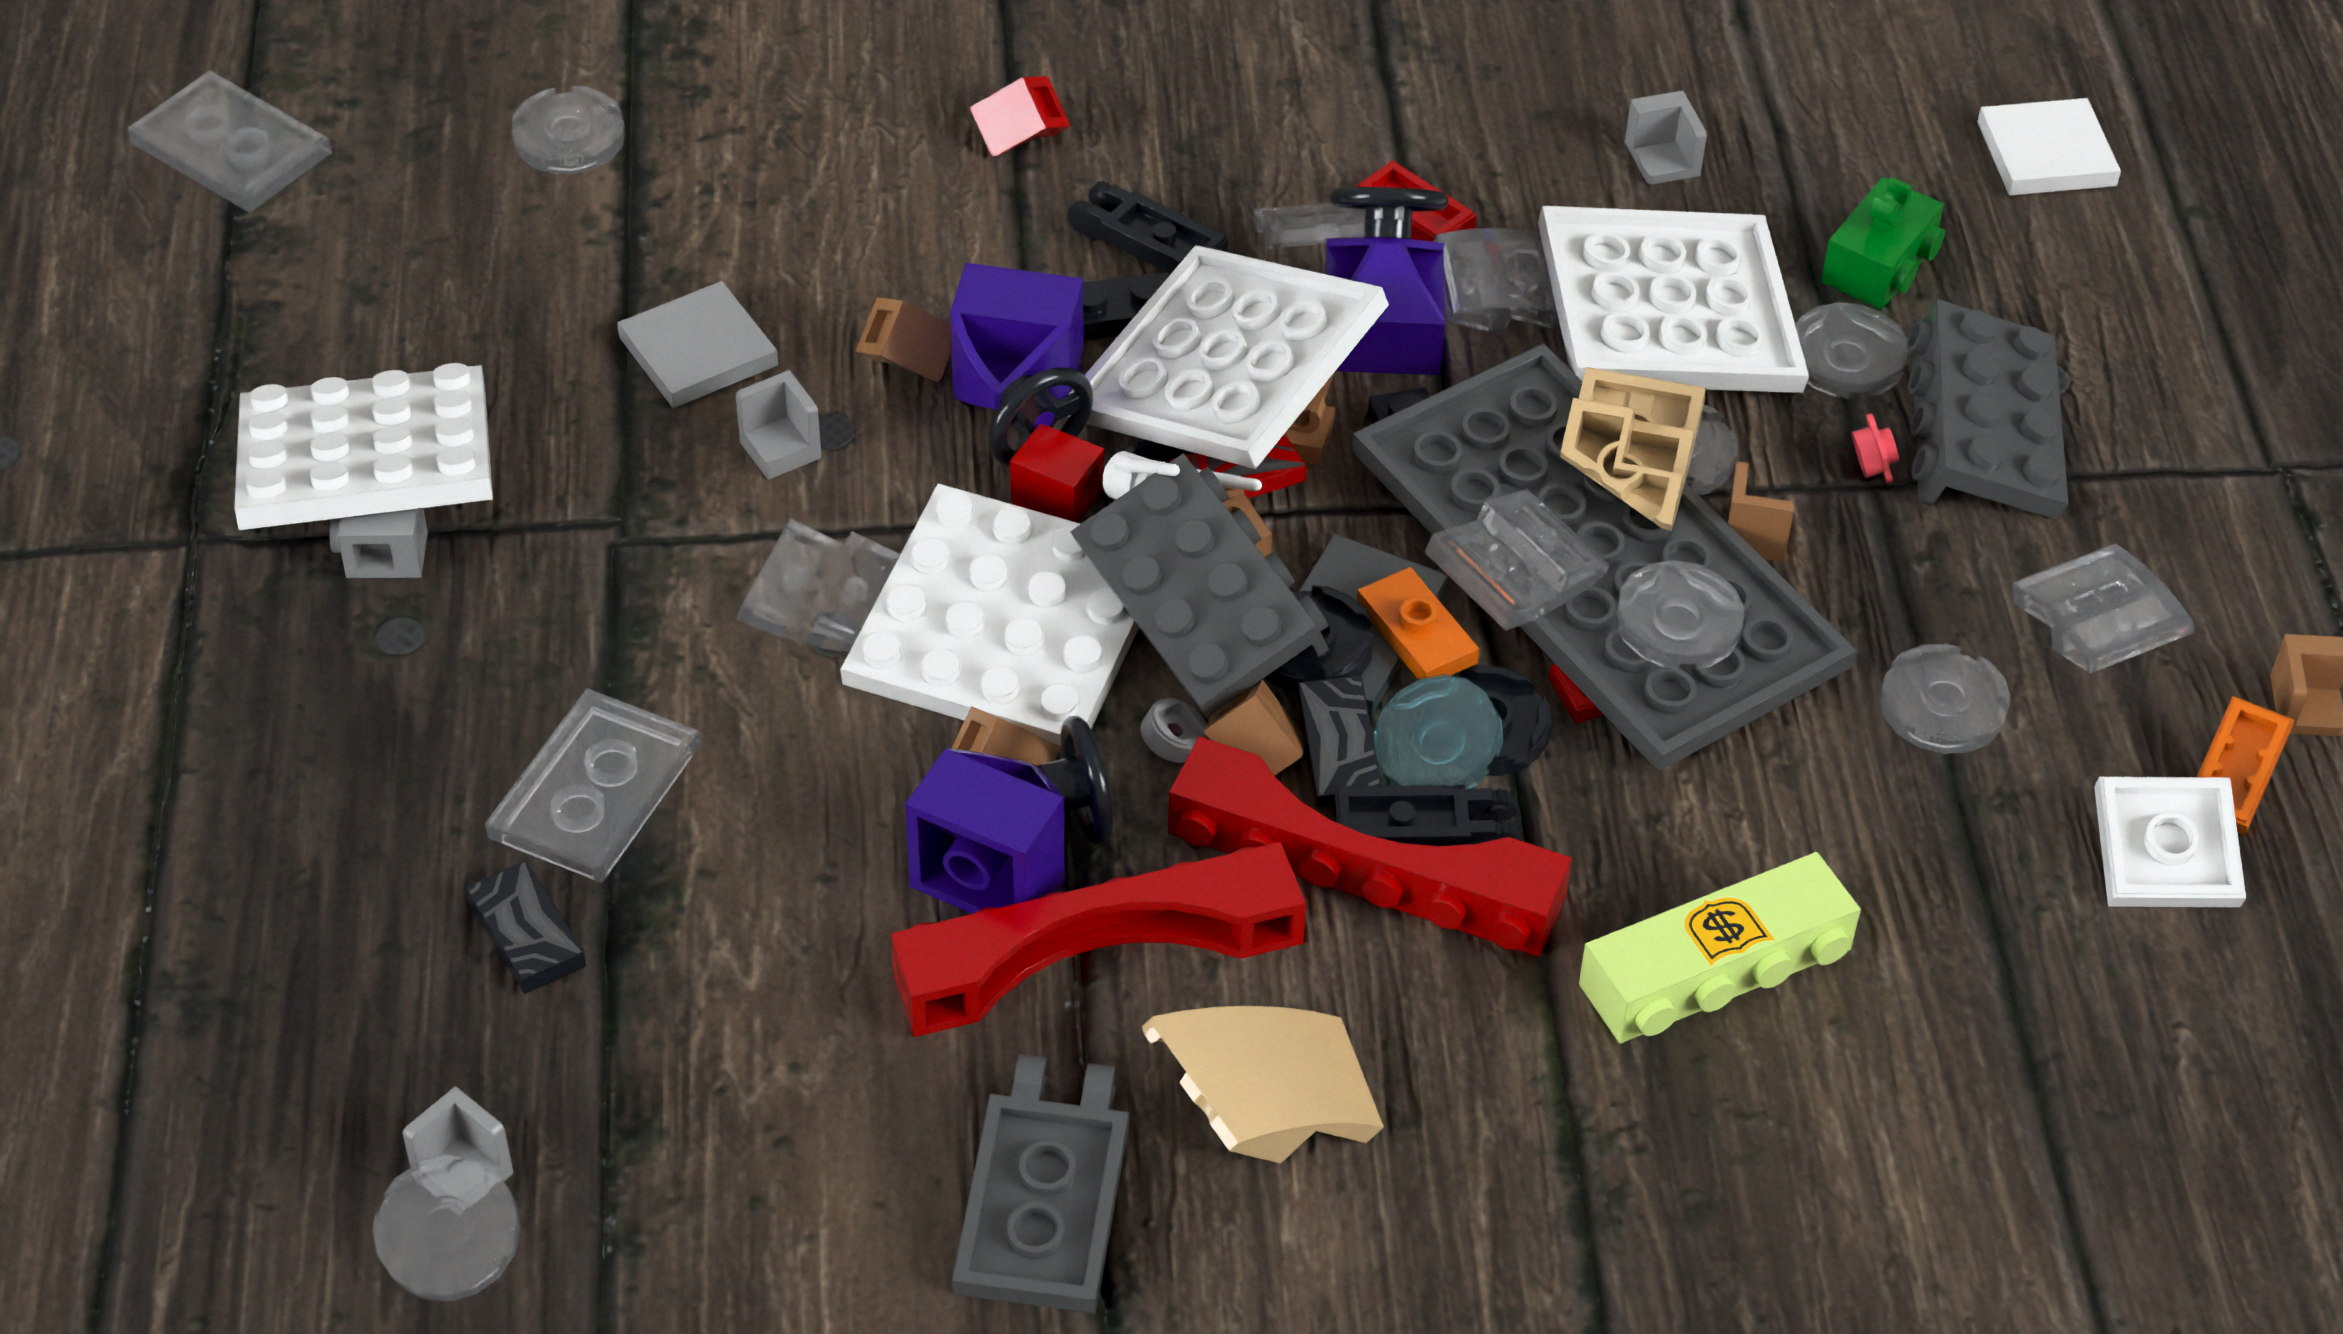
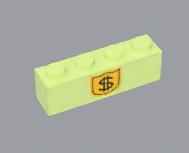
M1814 852L1585 943L1579 985L1619 1044L1643 1034L1653 1036L1663 1032L1677 1020L1702 1010L1704 1012L1718 1010L1725 1006L1732 998L1758 987L1771 988L1777 986L1791 974L1817 963L1827 965L1837 961L1851 950L1861 909L1819 853Z

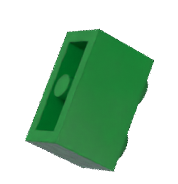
M1882 177L1829 239L1821 283L1883 310L1897 291L1905 293L1909 289L1920 263L1924 259L1931 261L1938 253L1945 236V230L1939 227L1944 203L1912 190V185L1898 179Z

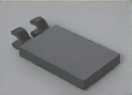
M1019 1054L1011 1096L990 1094L952 1278L953 1294L1096 1314L1129 1129V1112L1113 1110L1116 1085H1113L1116 1067L1088 1063L1080 1106L1044 1101L1048 1081L1047 1076H1044L1047 1058Z

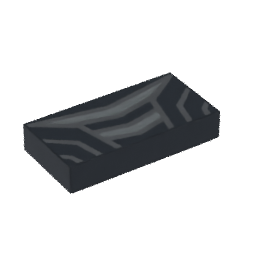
M1362 675L1298 682L1297 695L1316 807L1334 805V790L1338 786H1382Z
M526 860L465 887L467 902L524 994L586 967L584 951Z

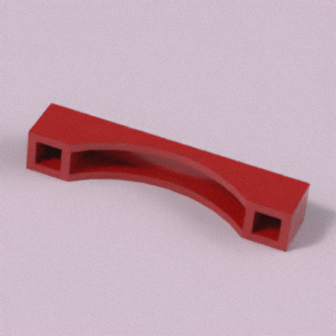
M1200 736L1169 791L1168 834L1180 837L1192 845L1207 846L1228 854L1244 847H1260L1281 842L1294 875L1307 880L1313 885L1330 887L1366 899L1376 906L1393 908L1429 920L1442 928L1463 931L1493 941L1505 949L1520 950L1541 957L1566 900L1572 857L1511 837L1479 844L1429 846L1399 843L1366 835L1328 819L1300 801L1274 776L1259 755Z
M1281 842L1260 847H1244L1233 853L1196 862H1180L1169 868L1132 877H1116L1094 886L1068 892H1052L1038 899L1000 908L988 907L974 914L936 923H920L909 929L890 933L893 976L913 1037H918L980 1022L1000 998L1027 977L1059 960L1096 948L1128 943H1174L1209 949L1237 959H1243L1301 945L1304 941L1306 901Z

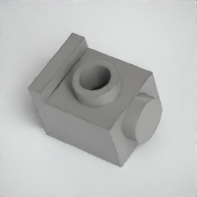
M423 508L330 520L329 537L331 551L333 553H341L346 578H421L428 535Z

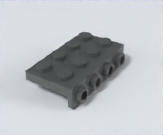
M1937 299L1923 320L1917 319L1913 323L1906 343L1907 352L1912 353V372L1909 378L1908 391L1914 396V414L1911 419L1910 434L1916 440V456L1912 466V477L1917 480L1918 500L1933 505L1944 488L1949 487L2057 520L2068 506V492L2055 335L2043 332L2035 327L2023 326L1997 318L1980 310L1968 309Z
M1183 453L1170 462V464L1179 466L1180 472L1177 476L1154 473L1070 532L1078 546L1207 718L1306 648L1310 647L1317 657L1329 651L1321 634V631L1329 625L1319 608L1308 595L1297 600L1288 587L1294 584L1295 581L1278 555L1273 551L1264 557L1255 546L1262 539L1246 514L1241 509L1233 514L1227 510L1222 502L1229 498V496L1210 468L1206 467L1198 472Z

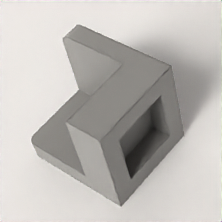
M1684 91L1631 99L1625 144L1645 181L1653 185L1700 176L1707 134Z
M790 370L737 391L736 405L740 443L767 480L822 458L818 408Z
M456 1086L403 1130L402 1134L413 1179L460 1218L514 1174L504 1126Z

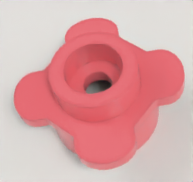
M1867 414L1866 421L1868 427L1851 432L1861 470L1865 478L1882 473L1886 484L1893 483L1889 465L1899 462L1894 437L1889 427L1878 430L1873 414Z

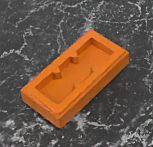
M1411 566L1357 590V602L1366 609L1371 623L1424 687L1478 664L1479 647Z
M2232 696L2197 777L2230 778L2237 833L2245 836L2295 720Z

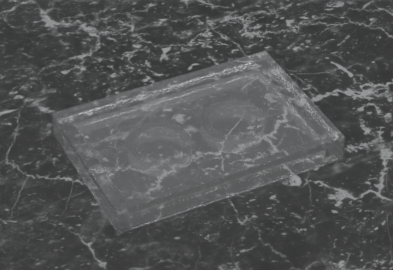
M212 71L202 75L127 128L133 145L249 213L331 154L328 137Z
M587 688L486 821L487 837L602 883L701 746L699 731Z

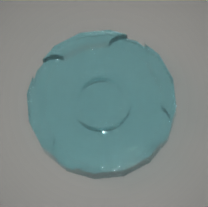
M1449 675L1419 679L1398 691L1382 709L1374 729V746L1377 760L1385 775L1394 786L1445 785L1446 787H1452L1455 785H1466V789H1470L1478 785L1489 773L1487 766L1492 762L1495 754L1497 757L1499 756L1503 745L1502 720L1487 693L1468 679Z

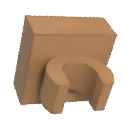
M1315 395L1313 403H1309L1285 432V435L1304 463L1322 465L1335 423V407L1326 406L1324 398Z

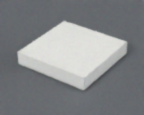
M2088 98L1980 108L1977 122L2008 195L2117 186L2121 170Z
M2098 778L2094 789L2108 907H2241L2246 899L2230 778Z

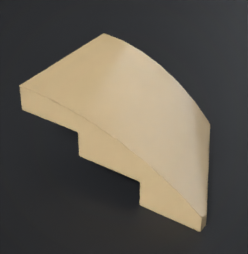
M1586 367L1579 399L1573 398L1561 448V458L1661 528L1672 531L1696 441L1706 388Z
M1229 1006L1184 1010L1152 1016L1142 1026L1144 1035L1151 1044L1158 1041L1165 1043L1182 1065L1186 1073L1179 1083L1192 1101L1205 1112L1211 1127L1231 1152L1281 1164L1315 1131L1367 1143L1384 1128L1341 1017L1285 1007Z

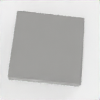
M723 281L617 322L619 338L673 409L779 365L777 349Z

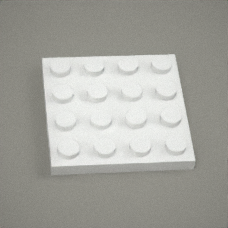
M1542 206L1538 227L1569 369L1575 373V376H1578L1583 381L1585 369L1590 367L1705 387L1708 390L1803 393L1809 374L1765 215Z
M1195 245L1085 374L1093 391L1092 411L1086 424L1256 469L1388 307L1389 304L1383 288Z
M449 363L437 367L434 371L407 374L400 370H389L378 373L373 378L346 381L339 377H328L307 386L285 388L277 384H268L257 387L251 392L240 393L234 507L238 530L493 499L486 394L482 365L468 367L461 363Z
M937 484L840 669L842 684L961 720H965L970 707L973 706L1061 747V727L1067 717L1079 716L1092 729L1139 626L1073 538L1070 531L1079 526L1080 523Z

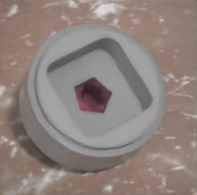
M1165 698L1156 701L1141 723V735L1146 745L1159 757L1175 763H1185L1199 736L1208 739L1204 733L1206 721L1193 706L1178 699Z

